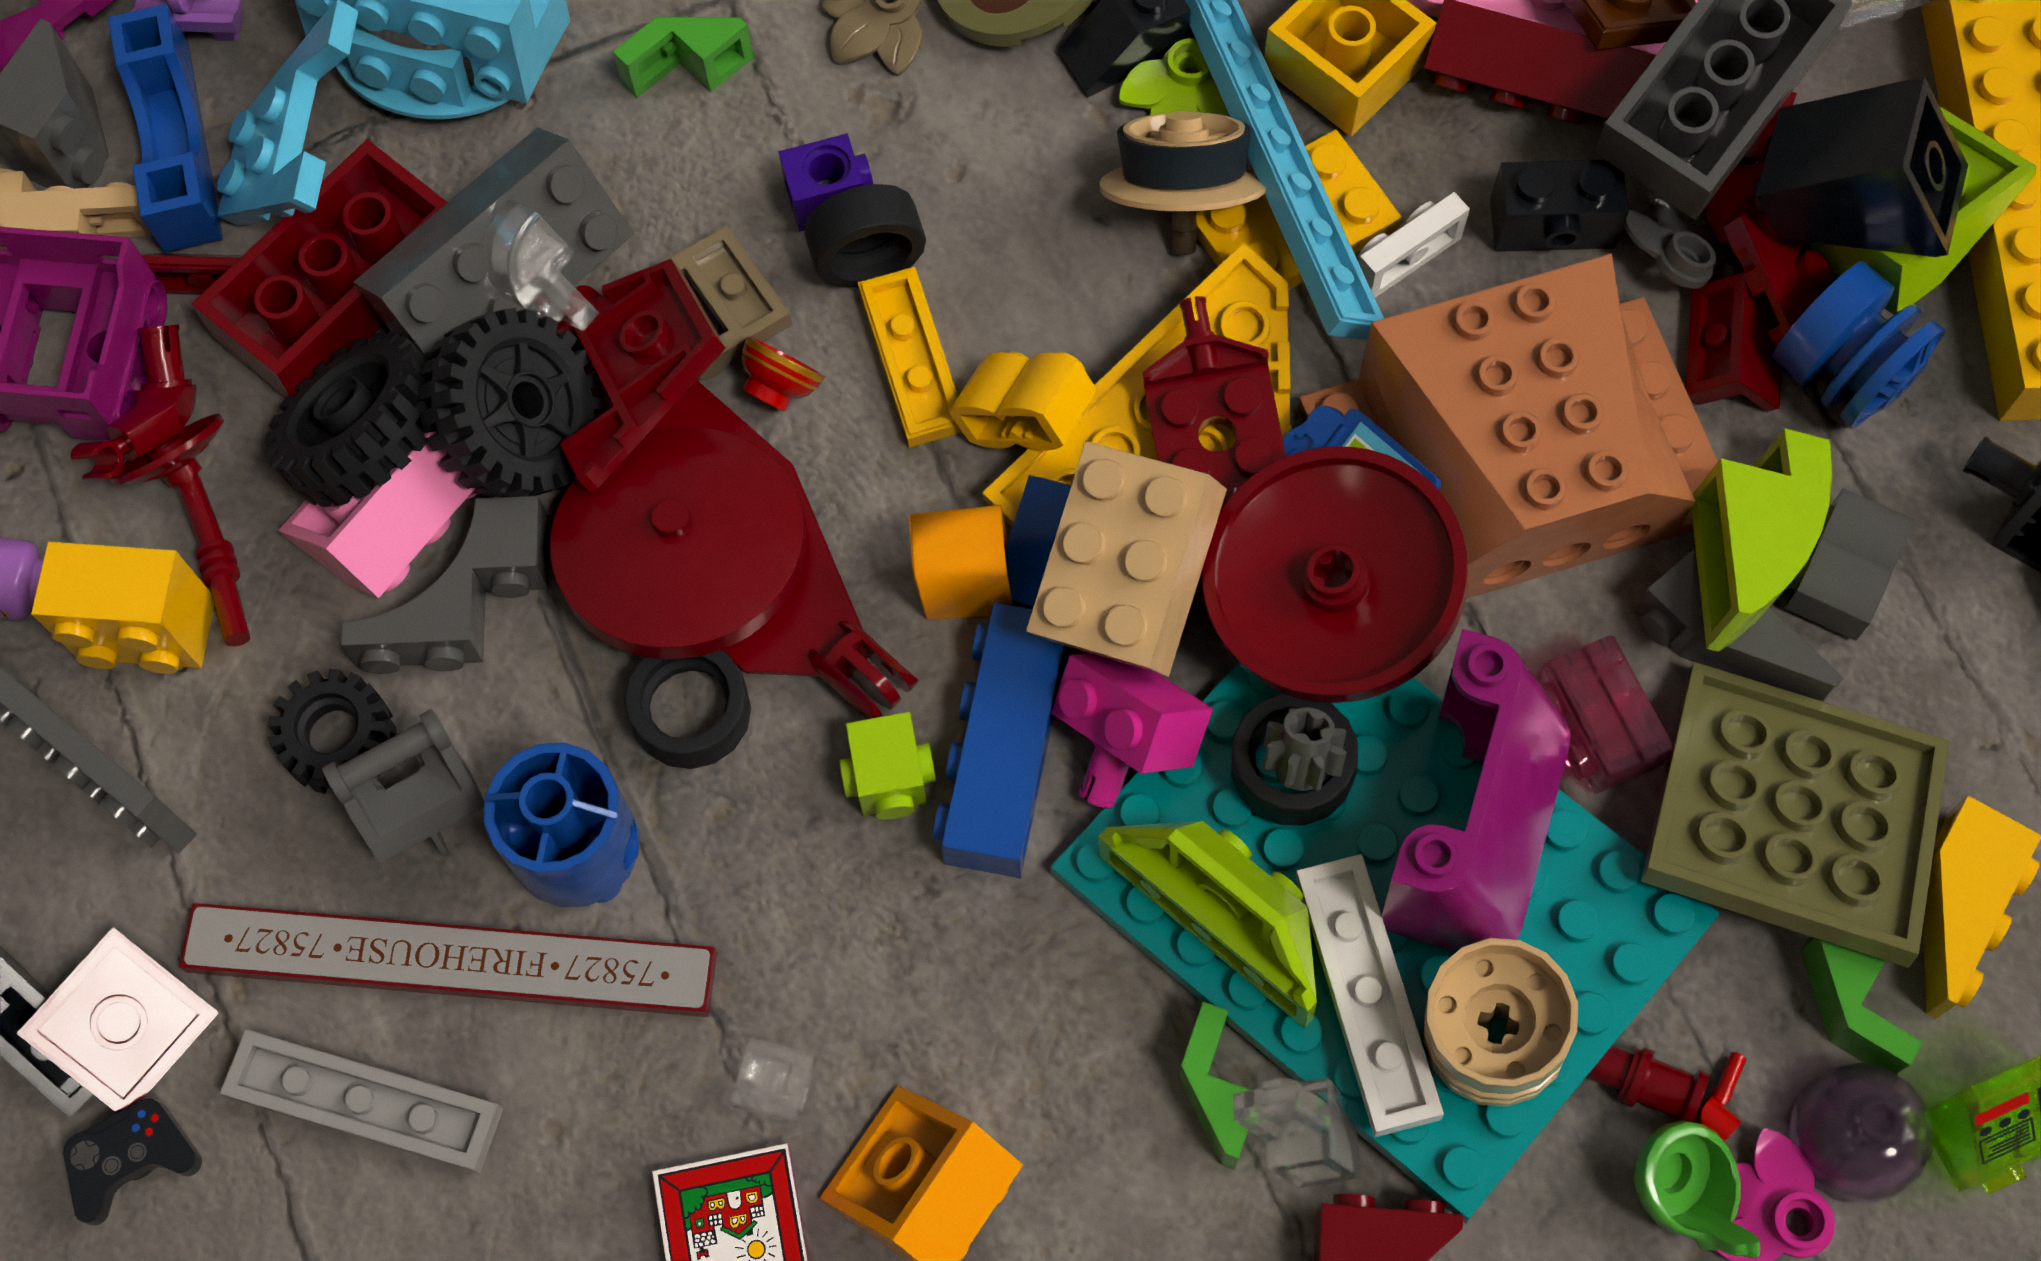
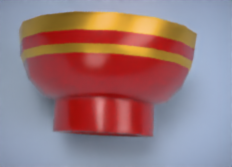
M747 335L742 349V364L744 370L749 375L742 389L780 410L786 411L792 398L800 399L810 395L824 380L825 376L780 350Z

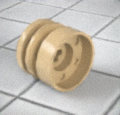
M1488 938L1464 946L1440 966L1428 991L1424 1015L1423 1045L1431 1067L1452 1092L1478 1105L1509 1107L1533 1099L1556 1079L1577 1033L1578 1001L1568 975L1546 952L1521 940ZM1492 1017H1500L1506 1020L1505 1031L1509 1034H1505L1501 1044H1493L1487 1041L1488 1029L1483 1026H1489Z

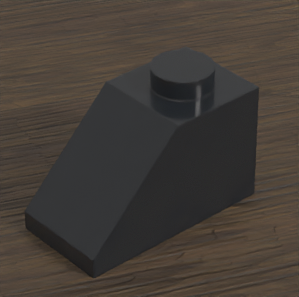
M1101 0L1060 46L1059 56L1088 98L1124 81L1130 71L1139 63L1163 59L1165 53L1176 42L1189 38L1191 9L1185 0Z

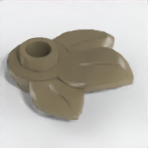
M824 0L821 5L823 10L830 16L838 19L830 36V48L835 63L839 65L850 63L877 51L887 68L896 76H900L915 60L922 45L923 31L916 18L921 8L922 0H897L893 3H885L883 0Z

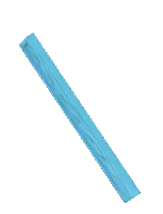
M1185 0L1191 9V30L1230 117L1248 124L1251 128L1248 158L1259 182L1266 186L1265 196L1327 335L1368 340L1371 323L1384 319L1238 0Z

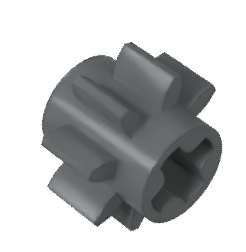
M1307 707L1289 709L1283 725L1271 721L1267 724L1263 745L1266 748L1263 767L1265 770H1275L1278 779L1285 787L1300 791L1321 790L1326 773L1335 777H1341L1347 754L1343 750L1346 730L1335 728L1332 719L1325 712Z

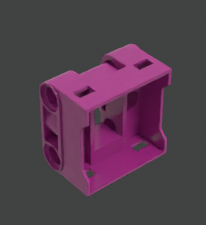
M0 227V247H7L8 249L0 250V432L7 431L13 421L61 425L69 436L76 439L111 441L106 427L135 405L137 390H141L140 384L147 383L140 334H138L137 328L165 325L167 294L163 282L157 279L129 237ZM102 255L118 256V259H106ZM43 309L76 312L57 387L27 385L41 331L39 323Z

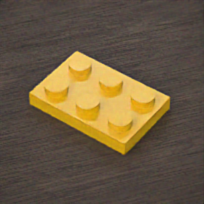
M1337 129L1305 146L1354 254L1361 251L1377 235L1382 233L1390 235L1400 229L1402 216ZM1265 194L1241 205L1196 211V229L1194 230L1196 238L1217 267L1245 242L1288 282V290L1304 282Z

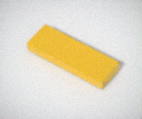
M916 267L857 282L862 304L908 447L911 448L963 433L948 413L958 398V394Z

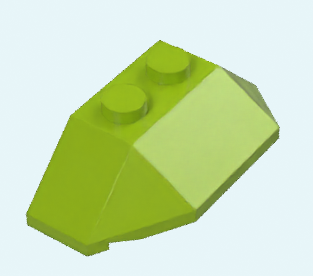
M1204 821L1106 827L1098 836L1099 853L1102 860L1305 1029L1314 1018L1317 998L1308 907L1301 902L1304 899L1303 893L1289 878L1277 871H1273L1268 875L1250 860L1252 853L1240 838L1226 829H1221L1217 833Z

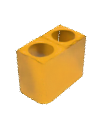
M1001 505L909 515L913 576L927 620L991 617L993 603L1014 606L1006 569L1005 549L1008 538Z

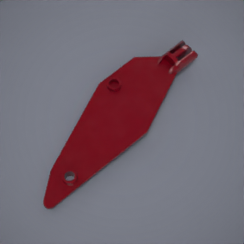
M582 285L574 288L569 293L568 299L576 306L601 295L592 287ZM581 341L571 348L573 352L584 349ZM591 361L583 367L586 374L596 372ZM697 380L651 431L670 427H706L722 430L754 443L775 459L790 478L799 497L806 528L804 564L791 595L780 610L759 630L744 640L722 649V651L728 653L735 664L746 674L820 676L866 719L883 717L874 702L849 680L851 677L877 702L889 710L893 709L901 701L900 695L893 685L867 658L906 692H910L919 680L863 630L794 465ZM602 381V385L591 388L592 396H604L605 410L594 414V418L599 417L613 407V403Z

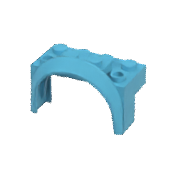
M294 0L306 36L336 0ZM340 0L359 10L350 54L335 67L351 89L365 100L387 111L414 118L452 119L472 116L494 109L510 100L527 104L550 56L570 23L567 1ZM385 29L412 36L426 45L436 46L444 44L452 49L422 50L403 47L385 41L368 30L378 32ZM463 55L471 63L474 75V85L472 86L468 82Z

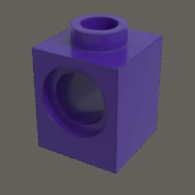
M848 133L778 151L785 187L799 232L805 230L806 220L813 210L831 196L853 187L873 184L865 153L854 155ZM828 178L839 179L833 184L825 185L819 183Z

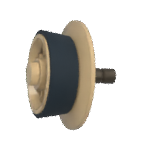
M1176 111L1145 116L1120 126L1117 130L1122 167L1107 173L1100 180L1101 194L1115 203L1147 210L1172 211V229L1174 230L1172 233V252L1180 255L1196 252V232L1194 231L1196 229V211L1227 208L1253 201L1265 194L1266 186L1259 182L1253 167L1246 165L1251 134L1250 126L1229 116L1194 111Z

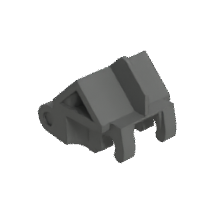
M432 709L419 715L422 722L341 765L333 761L322 767V771L338 800L344 805L349 817L379 864L429 837L432 838L443 857L449 855L450 853L440 831L484 808V798L469 767L454 748L437 714ZM417 755L421 771L387 789L383 787L379 779H376V776Z

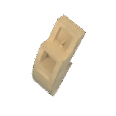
M0 168V227L129 238L153 236L140 216L136 185L114 182L107 184L105 187L73 189L66 186H51L43 191H37L23 171ZM0 247V250H8L7 247Z

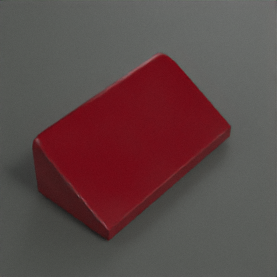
M181 253L141 254L157 279L163 282L166 294L201 295L243 256Z

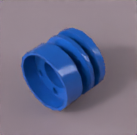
M1865 261L1856 263L1837 278L1798 318L1771 355V360L1801 387L1813 382L1826 371L1832 374L1834 378L1825 389L1820 402L1827 409L1834 407L1851 392L1854 393V397L1846 405L1839 418L1851 430L1858 427L1871 415L1889 407L1909 388L1928 365L1929 357L1946 331L1937 322L1932 320L1908 338L1906 336L1907 332L1912 328L1921 313V309L1915 304L1903 308L1888 320L1881 315L1889 303L1895 287Z

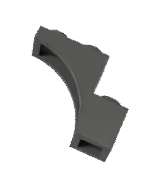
M539 496L475 498L474 514L465 542L454 561L434 584L411 601L391 611L360 620L342 621L341 647L356 667H361L364 671L370 673L389 674L397 672L400 666L425 665L437 671H454L461 669L464 663L483 662L486 592H492L501 597L517 598L526 596L530 590L548 589L550 519Z

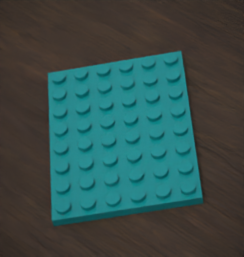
M1237 663L1202 701L1212 707L1213 711L1194 766L1144 774L1137 772L1122 788L1115 800L1114 806L1104 808L1050 867L1051 875L1200 1001L1229 1010L1226 1023L1436 1200L1444 1203L1449 1211L1453 1214L1463 1215V1222L1466 1224L1715 922L1720 913L1706 902L1641 882L1646 856L1558 789L1523 927L1517 939L1546 952L1568 975L1578 1001L1577 1033L1556 1079L1535 1098L1509 1107L1478 1105L1452 1092L1433 1071L1423 1045L1428 991L1440 966L1456 952L1387 932L1444 1115L1440 1121L1374 1138L1311 928L1310 937L1317 1003L1314 1018L1304 1029L1102 860L1099 853L1098 836L1106 827L1204 821L1217 833L1221 829H1226L1235 834L1250 849L1252 853L1251 861L1268 875L1273 871L1280 872L1297 887L1295 879L1297 870L1362 854L1382 916L1398 854L1406 836L1416 828L1429 824L1443 825L1465 832L1483 763L1462 757L1464 740L1460 729L1452 720L1449 722L1438 719L1443 700L1413 677L1401 686L1381 695L1353 702L1332 703L1349 720L1358 741V766L1354 783L1346 801L1329 817L1305 826L1279 825L1258 816L1240 798L1231 777L1233 737L1242 717L1261 700L1281 693L1253 678ZM1265 736L1261 738L1255 751V765L1261 779L1267 785L1284 793L1305 794L1315 790L1300 791L1285 787L1278 779L1275 770H1265L1263 767L1266 748L1263 746ZM1326 773L1323 783L1328 780L1329 774ZM1492 1017L1489 1026H1483L1488 1029L1487 1041L1493 1044H1501L1505 1034H1509L1505 1031L1506 1020L1500 1017Z

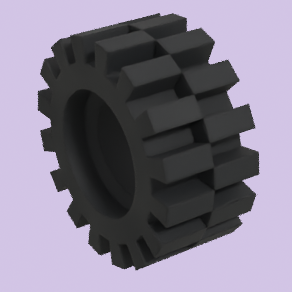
M329 669L328 679H324L318 670L308 673L310 685L305 688L297 680L292 682L287 687L294 696L288 701L279 695L274 706L281 713L280 717L269 716L268 727L275 734V736L268 737L271 748L278 755L276 758L304 787L308 784L315 792L326 794L327 787H330L322 771L323 766L333 761L341 765L397 735L396 726L390 719L393 715L370 683L366 684L361 676L352 672L347 678L340 669ZM333 711H344L353 715L356 721V732L354 738L347 746L334 753H321L312 748L310 732L314 724L322 716Z

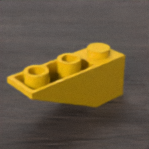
M1967 796L1946 815L1935 838L1922 929L1926 1014L1935 1019L1956 1005L1965 1008L1973 999L1984 978V973L1977 970L1976 967L1985 949L1991 952L1994 951L2011 925L2012 917L2005 914L2004 911L2013 893L2021 896L2031 884L2040 866V862L2031 857L2041 839V835L1970 796Z

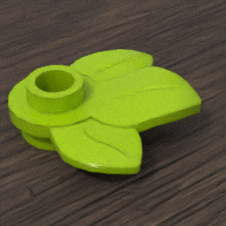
M1195 38L1182 39L1176 42L1165 53L1163 59L1139 63L1130 71L1120 89V104L1129 107L1151 109L1150 115L1176 111H1194L1230 117ZM1185 68H1194L1199 72L1185 73L1181 70Z

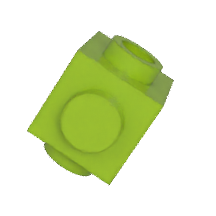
M905 712L846 723L851 757L839 759L846 798L859 797L863 816L876 814V818L881 820L898 819L912 814L916 806L927 805L923 783L936 781L929 743L916 745L911 713Z

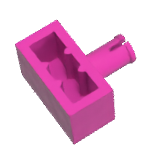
M1086 653L1069 656L1051 714L1089 738L1095 746L1083 784L1080 785L1078 790L1079 796L1081 798H1088L1087 802L1092 805L1111 808L1116 803L1115 800L1120 794L1129 766L1141 774L1193 767L1213 708L1157 673Z

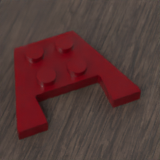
M672 259L602 285V293L604 295L576 306L567 299L549 307V317L559 322L556 333L569 330L577 338L575 344L581 341L613 403L612 408L560 443L578 481L590 493L594 492L606 481L726 349L683 272Z

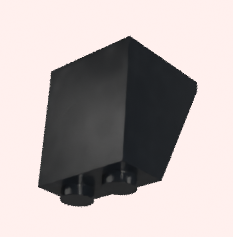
M1925 76L1779 109L1773 134L1767 139V156L1761 177L1754 185L1756 207L1761 215L1767 216L1779 239L1929 257L1948 255L1968 163Z

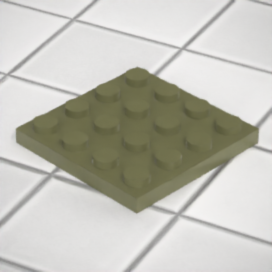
M1693 662L1685 681L1641 882L1909 968L1919 955L1949 740Z

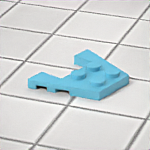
M336 0L248 109H243L238 113L229 131V141L234 143L231 159L222 169L217 182V190L222 193L217 217L237 226L269 221L271 213L285 218L293 216L295 209L305 214L311 213L316 209L326 162L305 151L302 152L317 82L349 56L359 10L340 0Z

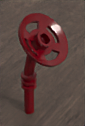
M218 413L185 426L175 437L135 462L128 460L124 463L119 475L111 478L110 481L113 485H132L163 477L169 488L177 487L199 544L195 550V556L198 561L199 571L201 572L202 582L206 587L211 588L225 644L235 647L241 646L250 640V633L236 584L240 578V570L237 566V558L234 555L233 544L223 537L202 479L198 474L202 467L195 458L209 445V442L214 439L223 425L224 419Z

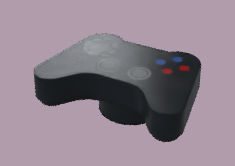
M154 1099L140 1100L96 1125L74 1134L68 1139L63 1150L75 1216L81 1222L93 1226L99 1225L107 1219L113 1197L117 1190L125 1183L141 1179L155 1168H167L182 1176L189 1177L196 1174L202 1165L201 1155L168 1108Z

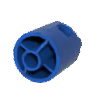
M547 743L535 745L515 754L495 773L485 795L484 825L494 848L520 883L539 900L559 907L589 906L596 902L604 903L614 899L619 894L622 884L629 878L638 858L639 828L609 768L589 750L568 743Z

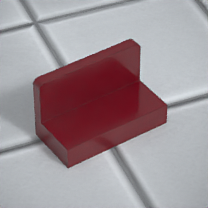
M1744 272L1706 283L1701 288L1692 289L1686 391L1689 398L1698 405L1743 394L1764 411L1768 412L1780 408L1782 369L1771 360V355L1776 346L1768 331L1780 324L1767 294L1765 293L1759 297L1752 296L1744 278Z

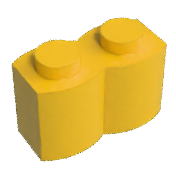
M997 352L986 355L981 360L948 413L967 440L973 444L994 449L1008 448L1018 444L1035 450H1055L1065 444L1096 393L1097 388L1087 375L1083 364L1068 353H1040L1028 358L1018 352Z

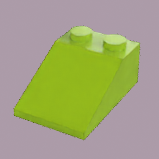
M1942 107L1940 109L1968 163L1948 255L1929 257L1807 242L1813 250L1819 252L1826 259L1830 271L1838 277L1856 263L1865 261L1891 283L1895 289L1885 309L1893 315L1903 308L1914 304L1941 284L2036 175V165Z

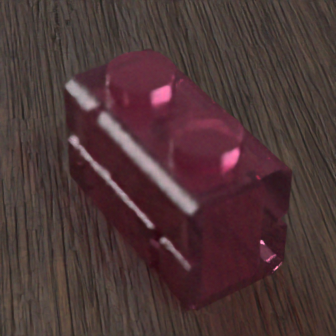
M1609 635L1587 644L1579 650L1575 649L1553 658L1543 665L1536 680L1568 725L1571 736L1566 763L1577 780L1580 781L1586 778L1593 793L1598 794L1620 785L1628 779L1637 778L1664 765L1674 746L1614 635Z

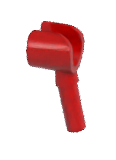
M1731 1052L1716 1088H1713L1710 1097L1699 1107L1693 1123L1704 1124L1712 1129L1723 1141H1726L1741 1123V1120L1725 1107V1104L1732 1097L1734 1088L1747 1060L1745 1056L1737 1052Z

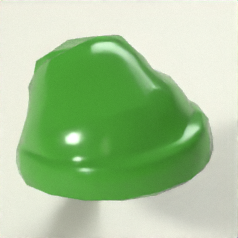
M1687 1121L1664 1124L1650 1134L1637 1156L1633 1172V1182L1643 1209L1651 1216L1655 1223L1671 1233L1693 1239L1702 1250H1720L1733 1256L1758 1258L1761 1251L1758 1237L1742 1226L1733 1223L1741 1200V1179L1731 1151L1722 1138L1704 1124Z

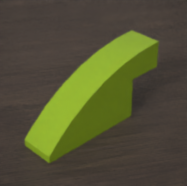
M1784 428L1754 466L1720 458L1692 494L1695 499L1691 510L1706 649L1719 652L1753 626L1788 587L1808 561L1821 536L1830 505L1832 460L1829 439Z

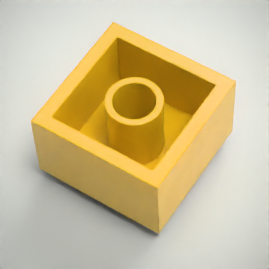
M1298 0L1268 28L1264 59L1276 80L1352 137L1425 65L1436 22L1407 0Z
M48 542L31 615L52 634V638L55 641L61 643L76 657V662L81 665L107 670L115 668L116 662L138 664L147 671L173 674L178 671V667L202 669L215 603L212 593L176 550Z

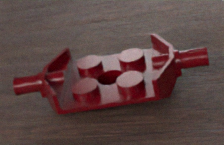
M1196 296L1195 309L1198 320L1196 321L1194 318L1191 297L1182 300L1179 304L1182 309L1186 337L1182 343L1143 371V384L1157 460L1212 476L1227 489L1221 507L1222 510L1230 497L1243 483L1266 466L1286 457L1269 372L1268 350L1215 335L1210 328L1206 298ZM1211 424H1222L1233 431L1235 442L1229 449L1223 452H1212L1204 448L1200 443L1199 436L1201 431Z

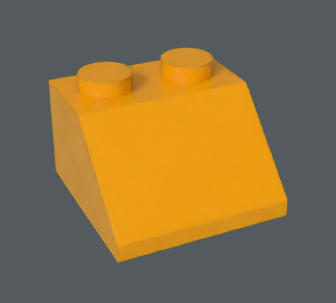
M897 1085L819 1199L907 1261H961L966 1255L971 1242L996 1205L1005 1197L1010 1184L1023 1164L973 1121Z

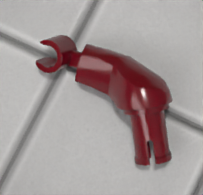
M179 324L137 328L138 334H140L147 383L140 384L141 390H137L135 405L106 427L111 441L81 442L72 449L71 459L94 457V467L91 472L82 476L83 480L111 479L118 476L122 471L124 458L135 462L150 454L180 433L192 416L195 409L197 389L196 384L192 385V379H185L178 333L180 330Z

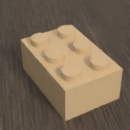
M1085 441L1026 632L1056 644L1169 677L1227 489L1209 474Z

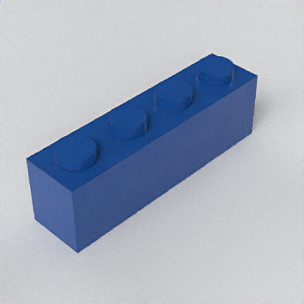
M993 603L989 624L979 622L973 642L972 660L981 661L977 682H965L959 710V719L968 721L964 743L952 742L946 770V780L955 781L951 804L939 803L933 829V841L942 843L941 847L945 865L1021 879L1054 717L1051 711L1060 687L1068 648L1026 632L1033 609Z

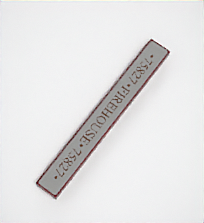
M192 903L179 968L186 973L709 1017L717 951L715 947Z

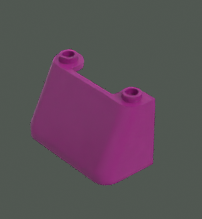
M1462 629L1438 719L1449 722L1452 720L1460 729L1464 740L1462 757L1483 763L1465 832L1443 825L1429 824L1416 828L1406 836L1398 854L1381 917L1387 932L1455 952L1464 946L1488 938L1518 939L1523 927L1565 767L1571 736L1563 716L1518 653L1508 643L1495 637Z

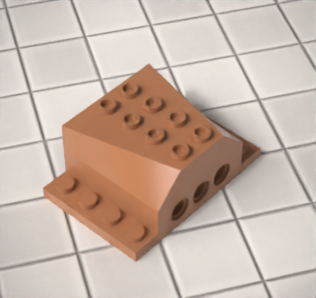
M1612 253L1374 321L1371 323L1358 380L1300 396L1298 409L1303 422L1319 406L1336 408L1344 415L1350 409L1363 412L1440 478L1442 484L1439 491L1451 506L1464 537L1468 560L1466 599L1694 531L1691 508L1695 503V499L1692 494L1718 462L1645 298L1642 297L1619 303Z

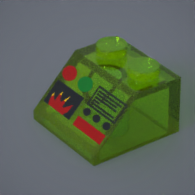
M2041 1055L1969 1087L1917 1116L1959 1192L1981 1182L1988 1195L2026 1178L2027 1176L2020 1164L2041 1155Z

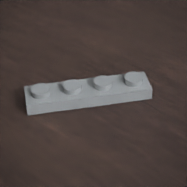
M247 1029L244 1031L220 1091L222 1096L230 1100L477 1174L481 1173L503 1112V1108L499 1104Z

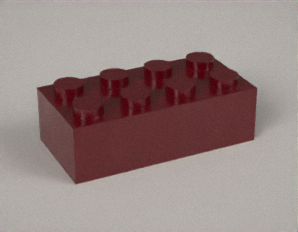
M366 139L322 181L317 206L313 212L305 214L295 209L293 216L282 218L191 305L215 340L284 397L295 396L298 393L295 387L304 378L310 380L315 375L313 369L321 361L328 365L332 362V353L342 347L350 351L353 341L362 337L368 341L372 334L376 333L385 324L353 282L448 202Z

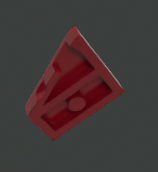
M1753 193L1742 201L1725 223L1723 229L1734 254L1742 264L1744 278L1752 296L1759 297L1765 293L1767 294L1780 324L1768 331L1772 342L1777 347L1792 325L1836 278L1831 273L1826 259L1819 252L1813 250L1807 242L1779 239L1767 216L1759 213Z

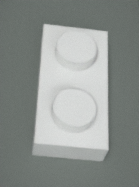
M1455 192L1436 205L1432 201L1421 205L1410 215L1405 226L1390 236L1386 233L1377 235L1362 248L1358 256V263L1374 298L1462 238L1470 208Z

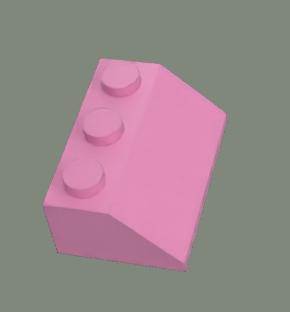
M437 431L425 433L424 436L429 438L436 434ZM427 442L421 451L412 450L407 455L412 461L404 469L400 470L395 466L390 471L392 479L381 487L376 482H373L369 494L359 499L353 494L349 503L340 506L333 502L330 507H321L318 503L313 505L305 500L278 531L286 539L354 589L379 598L384 592L396 588L406 578L410 570L409 563L425 545H430L443 536L450 526L451 515L466 499L476 496L479 487L467 489L457 480L462 470L448 473L440 464V461L448 453L446 449L432 451Z

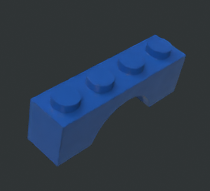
M167 4L109 16L108 21L115 64L133 109L141 144V163L132 165L141 218L164 253L223 239L220 217H217L218 206L188 41Z

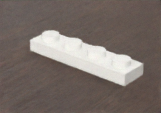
M1362 854L1297 870L1295 879L1298 888L1304 895L1302 902L1308 907L1309 925L1374 1138L1442 1120L1444 1112Z

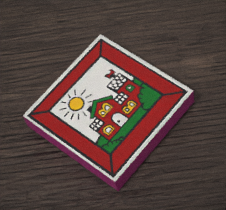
M788 1143L652 1171L666 1261H809Z

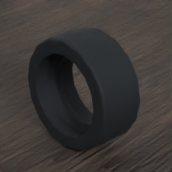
M871 184L853 187L835 194L818 205L805 223L804 235L815 271L824 282L837 287L857 288V282L908 269L924 253L926 236L913 199L907 191L894 185Z
M722 650L699 657L684 659L642 657L628 677L624 695L628 723L635 737L648 755L667 766L695 769L715 764L735 750L748 729L751 704L747 686L741 670L729 654ZM688 671L704 672L716 678L724 689L726 698L724 714L717 725L702 735L685 739L671 737L658 728L652 719L650 705L652 696L660 684L673 675Z
M1281 693L1261 700L1242 717L1233 737L1231 777L1240 798L1258 816L1279 825L1305 826L1329 817L1346 801L1356 776L1358 741L1349 720L1332 703L1307 701ZM1307 707L1325 712L1332 719L1335 728L1346 730L1343 750L1347 754L1341 777L1329 775L1328 780L1322 784L1321 790H1313L1305 794L1284 793L1267 785L1261 779L1256 768L1255 751L1261 738L1266 734L1268 722H1278L1283 725L1289 709Z

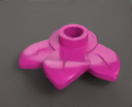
M1765 1128L1761 1130L1755 1144L1752 1165L1736 1163L1741 1179V1200L1737 1216L1733 1222L1758 1237L1761 1247L1760 1255L1758 1258L1729 1255L1720 1250L1716 1252L1729 1261H1774L1782 1254L1794 1258L1814 1256L1823 1251L1831 1242L1835 1231V1219L1828 1202L1814 1191L1815 1176L1813 1163L1807 1154L1788 1137ZM1790 1210L1800 1211L1806 1216L1808 1230L1805 1235L1797 1236L1788 1230L1785 1219Z

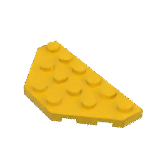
M1243 242L1186 298L1191 297L1196 321L1198 319L1195 309V297L1202 296L1206 298L1210 328L1215 335L1268 350L1269 372L1282 438L1284 439L1285 434L1292 429V425H1290L1291 380L1290 342H1288V282ZM1180 304L1095 384L1097 388L1096 393L1062 447L1048 451L1028 448L982 492L983 500L989 506H1002L1004 520L1011 527H1013L1029 475L1072 485L1085 441L1157 460L1143 384V371L1184 341L1186 331ZM1211 424L1201 431L1199 441L1209 451L1223 452L1233 445L1235 436L1229 427L1222 424Z

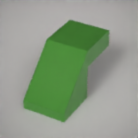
M657 16L612 51L622 85L636 98L680 64L712 92L754 58L748 25L740 17Z
M1810 936L1800 951L1829 1042L1888 1078L1909 1067L1923 1042L1861 1005L1885 960Z
M1203 1002L1178 1079L1220 1164L1234 1170L1260 1093L1208 1075L1229 1010Z

